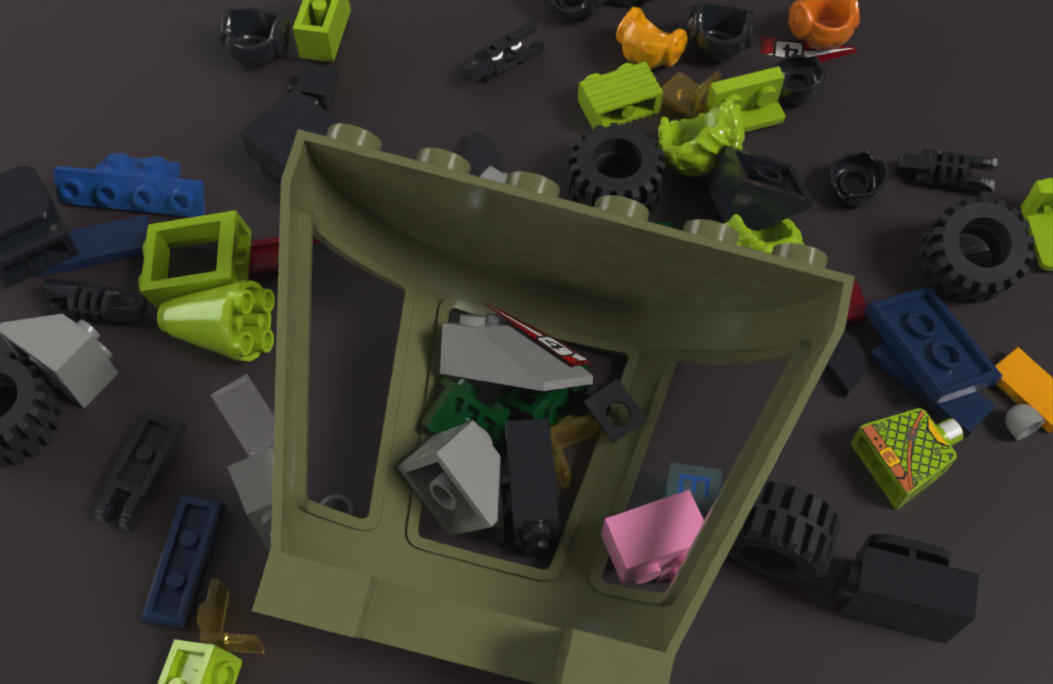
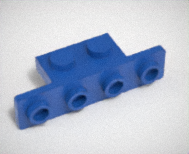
M113 153L107 155L94 169L58 166L53 170L57 200L62 204L187 217L203 216L206 212L203 182L180 178V163L169 162L162 157L153 156L140 159L130 158L125 153Z

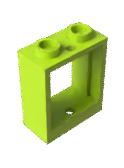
M236 210L148 224L146 241H144L142 246L144 256L143 271L138 279L141 294L159 309L164 301H170V299L248 280L252 231ZM219 241L216 271L167 279L171 249Z

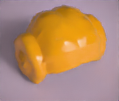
M632 7L627 12L626 16L619 23L616 32L617 41L622 44L624 57L634 64L647 61L650 70L661 65L671 67L677 63L685 50L688 39L686 31L681 28L676 29L672 33L661 31L646 19L642 9Z

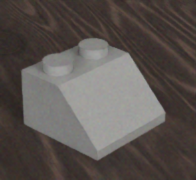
M56 314L0 324V335L18 357L22 355L28 358L32 364L38 367L55 389L83 409L118 374L109 360L113 356L112 353L97 341L100 337L99 333L84 320L75 323L64 314Z
M474 420L433 435L397 466L448 536L489 528L498 521L500 455L492 446V439L489 434L479 427Z

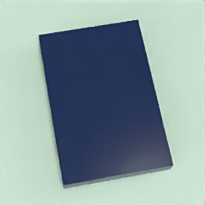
M930 286L869 303L863 312L934 405L996 385L1003 377Z

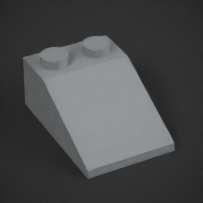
M487 313L486 316L460 315V322L442 324L440 374L540 391L593 384V375L582 366L574 367L498 313Z

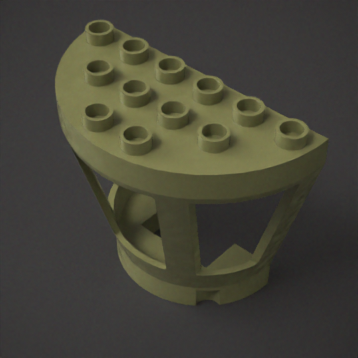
M342 123L332 124L329 126L326 136L298 129L281 179L271 549L252 611L352 638H363L535 684H669L675 655L845 330L855 276L826 269L827 255L811 246L796 243L778 244L773 247L772 254L737 245L738 232L720 222L705 219L690 220L684 224L683 231L648 222L649 210L647 207L626 197L614 195L601 196L596 199L594 207L558 198L560 187L549 178L535 173L511 172L507 175L505 184L470 175V163L460 155L448 150L432 147L422 148L418 151L416 160L380 151L382 147L381 140L371 132L357 126ZM313 237L350 263L403 290L405 293L369 515L363 519L309 500L307 494ZM489 303L562 341L566 345L624 356L627 360L620 382L646 416L647 420L614 444L601 429L550 567L546 570L420 537L418 533L422 500L397 466L432 437V431L427 429L421 421L438 397L441 376L442 324L448 323L449 314L452 312L486 316L487 313H496L484 304ZM789 361L665 593L605 583L602 576L609 553L601 537L605 518L623 513L626 510L676 365L682 363L739 366ZM612 403L606 417L612 425L624 426L628 423L630 415L628 409L623 404Z

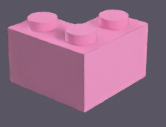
M690 490L605 518L601 537L621 584L635 579L637 584L653 579L658 583L669 578L672 582L704 520Z

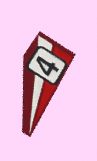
M762 36L760 53L780 57L798 54L806 57L816 55L819 61L823 62L857 53V47L841 45L837 48L816 50L810 48L805 41Z
M484 303L574 367L592 363L562 341L489 303Z

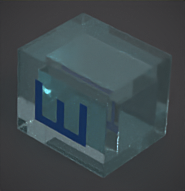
M670 462L665 481L664 498L690 490L701 516L705 520L723 486L721 485L722 469Z

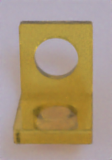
M716 71L699 85L682 72H679L662 86V101L687 119L696 118L698 114L705 112L709 93L707 90L710 88V83L720 81L721 73Z
M590 413L581 417L579 415L567 416L561 419L557 425L550 427L554 467L564 489L570 487L571 470L561 448L600 434L601 427Z
M210 579L207 600L200 603L197 615V625L201 629L200 640L205 644L216 645L227 652L264 653L265 646L257 635L223 633L229 591L220 579Z

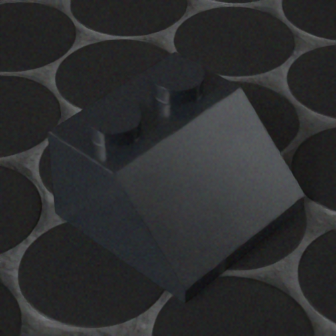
M728 145L724 146L706 183L724 223L730 221L731 217L737 214L741 216L747 228L755 231H760L810 209L814 203L793 165Z

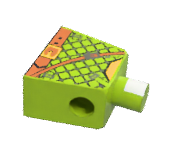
M918 408L860 426L850 444L893 507L897 510L950 468L957 459L952 445L962 441L964 436L960 425L954 419L948 418L935 424L925 410Z

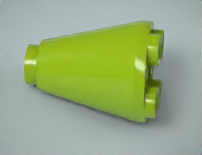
M243 280L170 299V301H164L158 309L157 322L159 328L172 337L235 360L250 362L258 358L261 353L270 352L273 347L274 335L270 327L271 311L274 307L275 298L271 289L262 288L259 283Z

